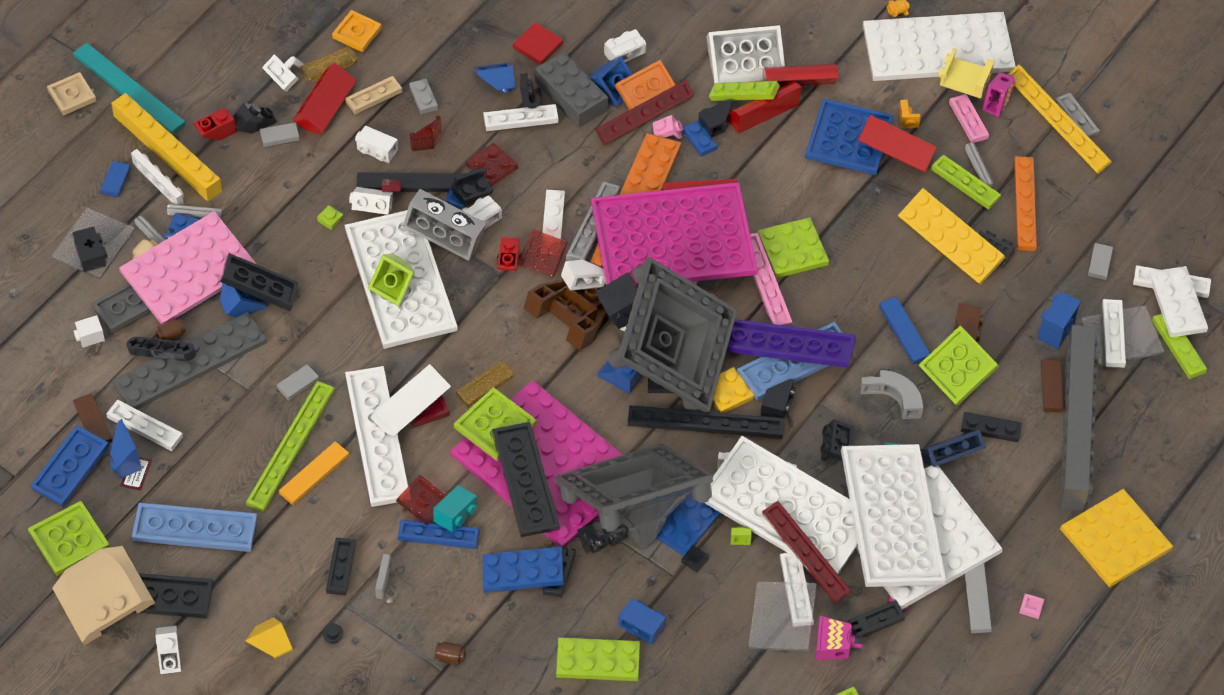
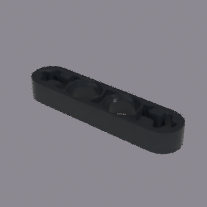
M132 337L126 343L131 355L178 361H190L196 357L194 345L188 342Z

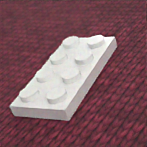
M1187 267L1151 271L1149 278L1169 336L1177 337L1207 332L1208 326Z

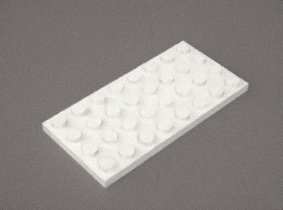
M1004 12L863 21L873 81L938 77L941 67L946 65L944 62L947 54H951L953 48L957 49L955 58L982 67L985 66L987 59L995 61L992 73L1011 72L1016 67Z
M408 210L345 225V231L384 349L458 331L428 239L403 227ZM394 253L409 262L415 271L400 306L368 289L383 254Z
M741 436L713 476V482L711 483L712 497L705 504L745 528H751L752 532L797 558L762 515V511L776 501L781 503L837 574L840 573L858 546L850 499Z
M919 444L842 446L841 454L865 586L945 584L946 577Z

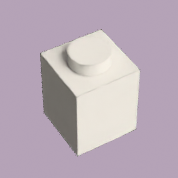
M97 315L75 322L76 330L73 331L76 341L81 342L82 347L105 341Z

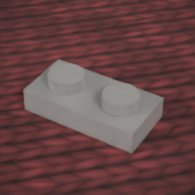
M427 79L409 83V88L420 115L438 110V105Z

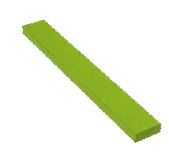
M319 381L316 382L247 499L246 506L265 512L334 394L335 387Z

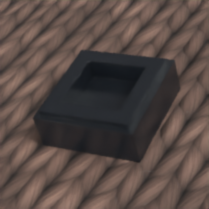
M693 545L683 556L681 563L698 573L708 561L709 555Z

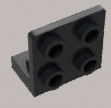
M598 521L578 529L577 534L585 553L590 551L596 553L601 551L603 546L608 544L615 546L621 543V539L624 538L627 532V527H618L615 531H606V529L601 528V523Z

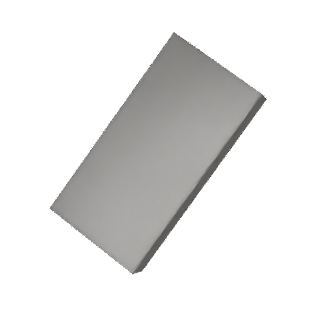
M296 122L260 129L263 147L300 140Z
M1098 243L1094 244L1088 272L1089 277L1106 280L1113 247Z
M307 364L277 384V389L290 401L319 381V376Z
M383 554L375 587L377 599H383L386 593L392 567L391 556L388 554Z

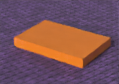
M659 60L616 83L614 86L630 110L671 88L675 83L662 61Z

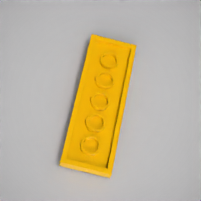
M924 188L898 215L900 219L979 285L1006 258Z

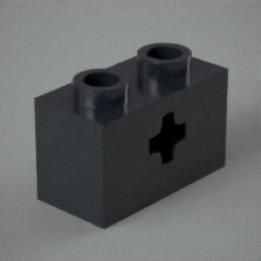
M94 226L72 232L83 271L87 272L105 267V258H108L105 247L101 248L102 238L100 233H96Z

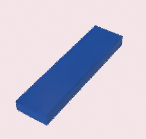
M894 297L880 302L879 308L912 364L922 362L930 355V352L898 298Z
M401 520L398 540L477 549L480 528L461 526L451 532L435 523Z

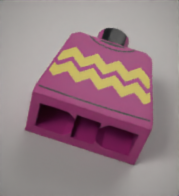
M998 73L987 90L983 111L997 117L1001 115L1014 89L1016 80L1012 75Z
M820 616L816 660L849 658L850 647L862 649L863 636L851 635L852 625L850 623Z

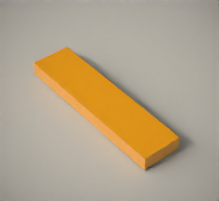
M334 442L279 490V494L292 505H295L349 457V452L337 442Z

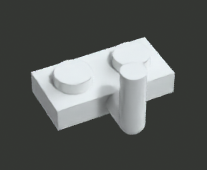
M274 54L262 68L287 92L299 79L290 68L294 65L298 69H302L304 63L292 56L284 64Z

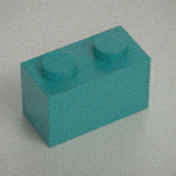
M458 485L434 507L433 522L453 532L458 527H461L470 515L475 514L478 508L477 496Z

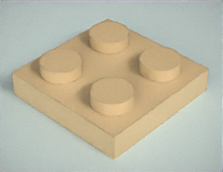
M80 72L47 86L48 92L63 116L96 102L94 93Z

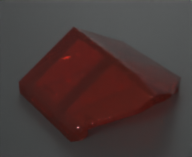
M439 115L436 116L433 122L418 132L410 134L412 151L435 148L441 135V117Z

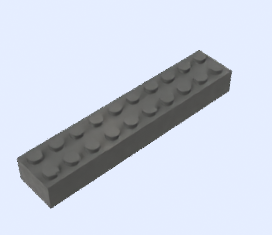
M1072 325L1067 343L1060 509L1084 511L1085 504H1089L1090 494H1092L1093 482H1090V477L1093 476L1091 460L1093 461L1094 449L1091 448L1095 437L1092 427L1095 425L1093 411H1095L1096 399L1093 398L1096 393L1094 378L1096 379L1097 375L1095 362H1097L1098 351H1095V346L1097 347L1098 335H1095V327Z

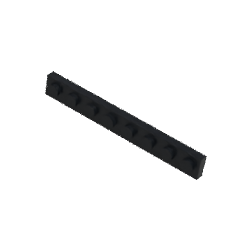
M629 405L627 426L783 439L784 418Z

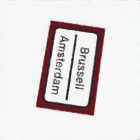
M139 457L142 470L123 477L120 487L141 491L152 459Z

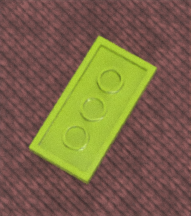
M558 638L556 678L638 681L640 641Z

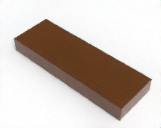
M1041 360L1044 412H1063L1061 360Z
M92 393L74 399V405L85 430L108 443L112 442L110 433Z

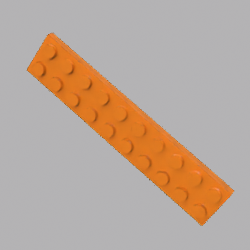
M646 133L620 195L662 191L663 183H666L680 151L681 142ZM598 243L590 263L603 268Z

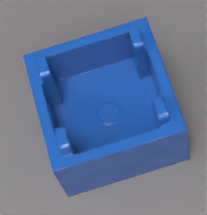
M1061 291L1058 296H1053V303L1049 310L1042 313V324L1037 331L1039 334L1038 340L1056 349L1060 348L1069 334L1072 325L1076 323L1081 301Z

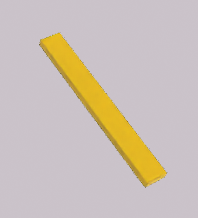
M1020 65L1008 73L1016 80L1014 87L1097 174L1112 163L1100 148Z

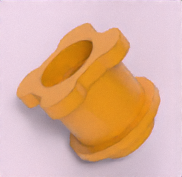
M906 0L889 1L887 11L893 17H897L901 13L905 16L909 14L908 9L910 6Z

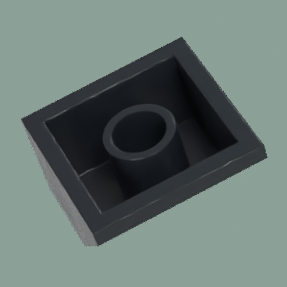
M628 272L596 291L608 316L618 329L628 324L638 289V284Z

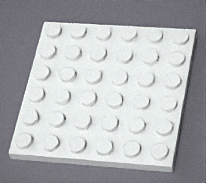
M931 465L925 468L924 472L946 582L939 585L883 586L893 600L898 602L901 610L1002 553L1001 546L939 466L933 467Z

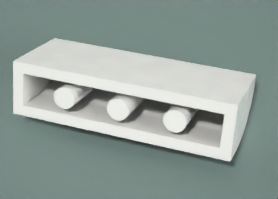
M429 364L374 411L371 419L384 432L394 436L451 386Z

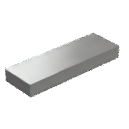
M1071 93L1055 99L1059 107L1089 138L1099 135L1100 130Z

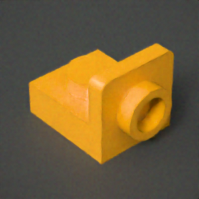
M900 100L899 118L901 128H918L921 118L920 114H912V108L908 107V100Z

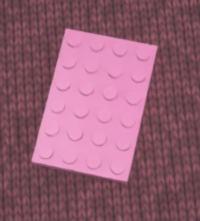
M215 211L119 267V269L162 325L176 319L222 290L220 279L228 253L255 263V261Z

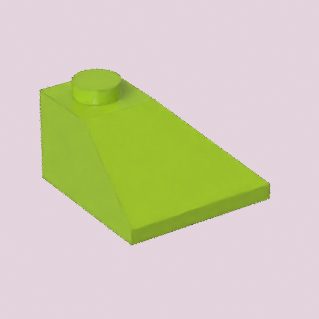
M394 253L383 254L368 289L400 306L415 271L409 262Z

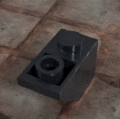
M732 100L720 102L711 108H706L699 112L698 120L711 138L725 132L729 121V113L732 111Z
M243 103L233 116L238 130L250 134L277 122L270 108L260 107L255 104Z
M788 379L766 390L761 405V416L784 418L785 414H789L791 408L789 400L790 398L794 399L796 388L793 387L794 379Z

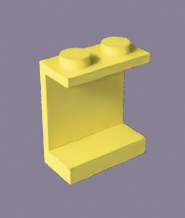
M953 48L951 54H947L945 58V67L940 69L938 75L941 78L940 85L982 98L993 72L995 61L987 59L985 66L982 67L955 58L957 49Z

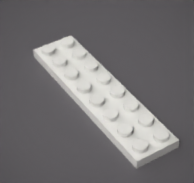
M384 366L345 372L371 507L409 501L410 493L398 435L392 436L387 434L371 419L374 411L390 399Z

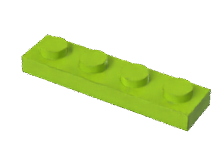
M777 81L715 83L709 98L711 101L774 99L780 86Z
M942 155L931 167L932 171L988 210L1001 198V194L945 155Z
M1162 313L1153 316L1152 322L1187 377L1191 379L1205 374L1207 368L1186 335L1170 337Z

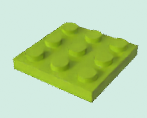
M810 217L757 231L775 278L829 265V259Z
M961 326L919 364L922 370L956 406L1000 367Z
M493 387L454 423V429L498 461L499 458L491 433L492 429L530 422L533 428L537 424V420Z
M82 501L28 528L29 534L56 576L64 573L66 569L99 549L110 548L108 541Z

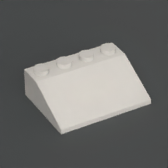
M780 25L709 32L707 35L708 53L714 84L763 81L762 69L764 67L785 66Z

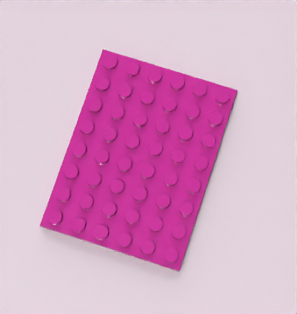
M739 182L591 198L606 285L627 272L634 279L633 271L635 267L644 264L645 258L648 257L653 258L691 282L758 275Z
M532 380L510 400L537 420V424L532 430L560 523V530L543 534L558 547L562 546L563 549L578 536V529L591 525L599 518V512L581 498L572 504L563 501L560 486L556 483L555 476L622 456L623 454ZM465 437L450 450V455L512 507L500 461L493 459Z

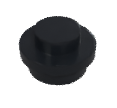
M329 624L323 629V637L331 644L338 643L343 637V629L338 624Z

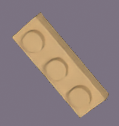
M391 76L347 97L346 103L356 115L402 93V87Z

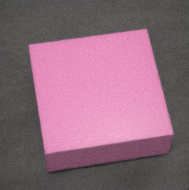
M1025 593L1019 613L1039 619L1045 599Z

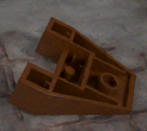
M563 279L540 284L528 291L523 307L537 319L550 312L567 324L570 329L566 341L578 350H582L592 344L608 315L596 294V291L602 287L570 290Z

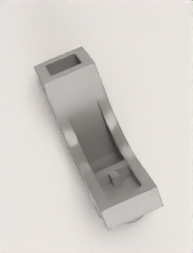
M880 370L879 377L867 376L861 378V394L889 395L899 403L902 419L922 418L923 402L921 394L913 382L905 376L892 371Z

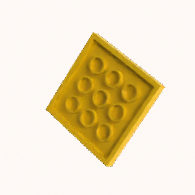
M1124 489L1061 525L1060 528L1109 588L1160 558L1173 548V545Z

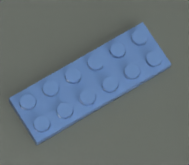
M835 321L818 329L843 333ZM761 357L738 368L737 372L754 394V398L759 401L764 398L768 388L788 379H794L795 383L830 365Z
M139 503L132 532V541L251 552L258 517L256 513Z

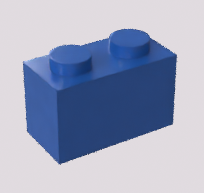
M633 598L630 599L618 616V626L651 645L654 644L666 624V617L661 612L654 611L648 608L642 601H636Z

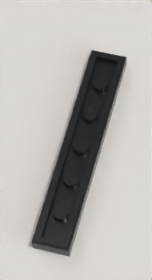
M357 172V187L382 190L383 179H400L401 190L399 192H418L419 189L425 192H449L454 178L459 174Z

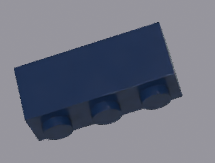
M978 429L920 449L927 468L931 465L935 467L982 450L986 446L981 431Z

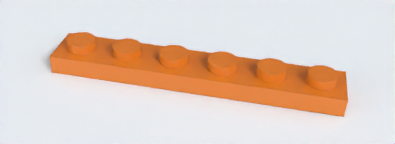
M1015 156L1017 250L1036 251L1033 157Z

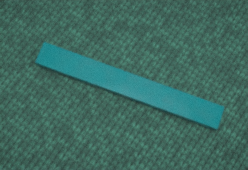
M85 43L73 52L77 60L121 95L126 93L172 135L185 126L183 119L88 43Z

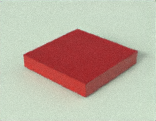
M535 22L513 43V48L542 65L563 44V39Z

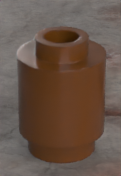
M173 319L158 326L156 335L158 339L173 341L181 337L186 330L180 319Z
M449 642L437 643L435 659H439V662L459 665L460 661L464 662L466 650L463 649V645Z

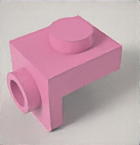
M672 115L653 122L654 135L666 138L674 134L677 139L682 138V124Z

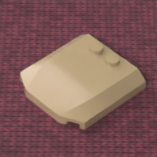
M123 546L99 549L66 569L52 588L84 645L102 635L100 631L134 611L140 613L155 603Z

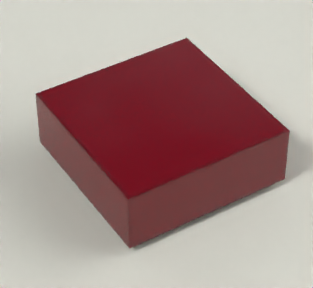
M383 179V192H399L401 190L400 179Z

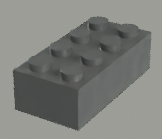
M565 52L535 68V83L578 128L608 111V97Z

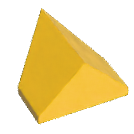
M274 617L255 626L245 640L273 656L274 659L293 650L282 623Z

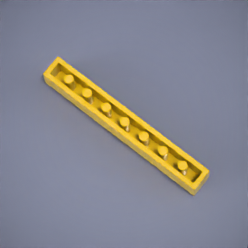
M125 93L111 103L114 117L207 202L222 192L220 178L130 96Z

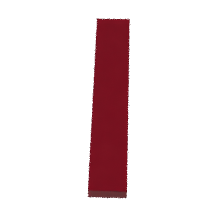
M683 80L597 127L595 130L603 145L693 97L694 93L687 80Z
M776 501L762 511V515L834 604L851 594L850 588L779 501Z

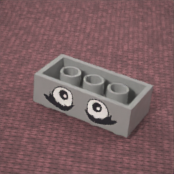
M419 189L410 202L403 224L404 228L468 261L479 247L486 223L421 189Z

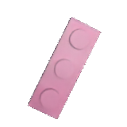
M967 94L951 98L949 104L970 142L976 143L988 139L989 133Z

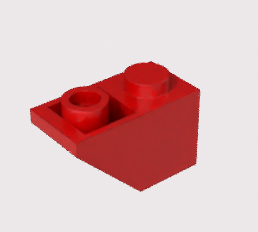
M225 107L193 123L203 138L221 141L236 133L235 120Z
M501 237L497 270L517 271L520 256V238Z

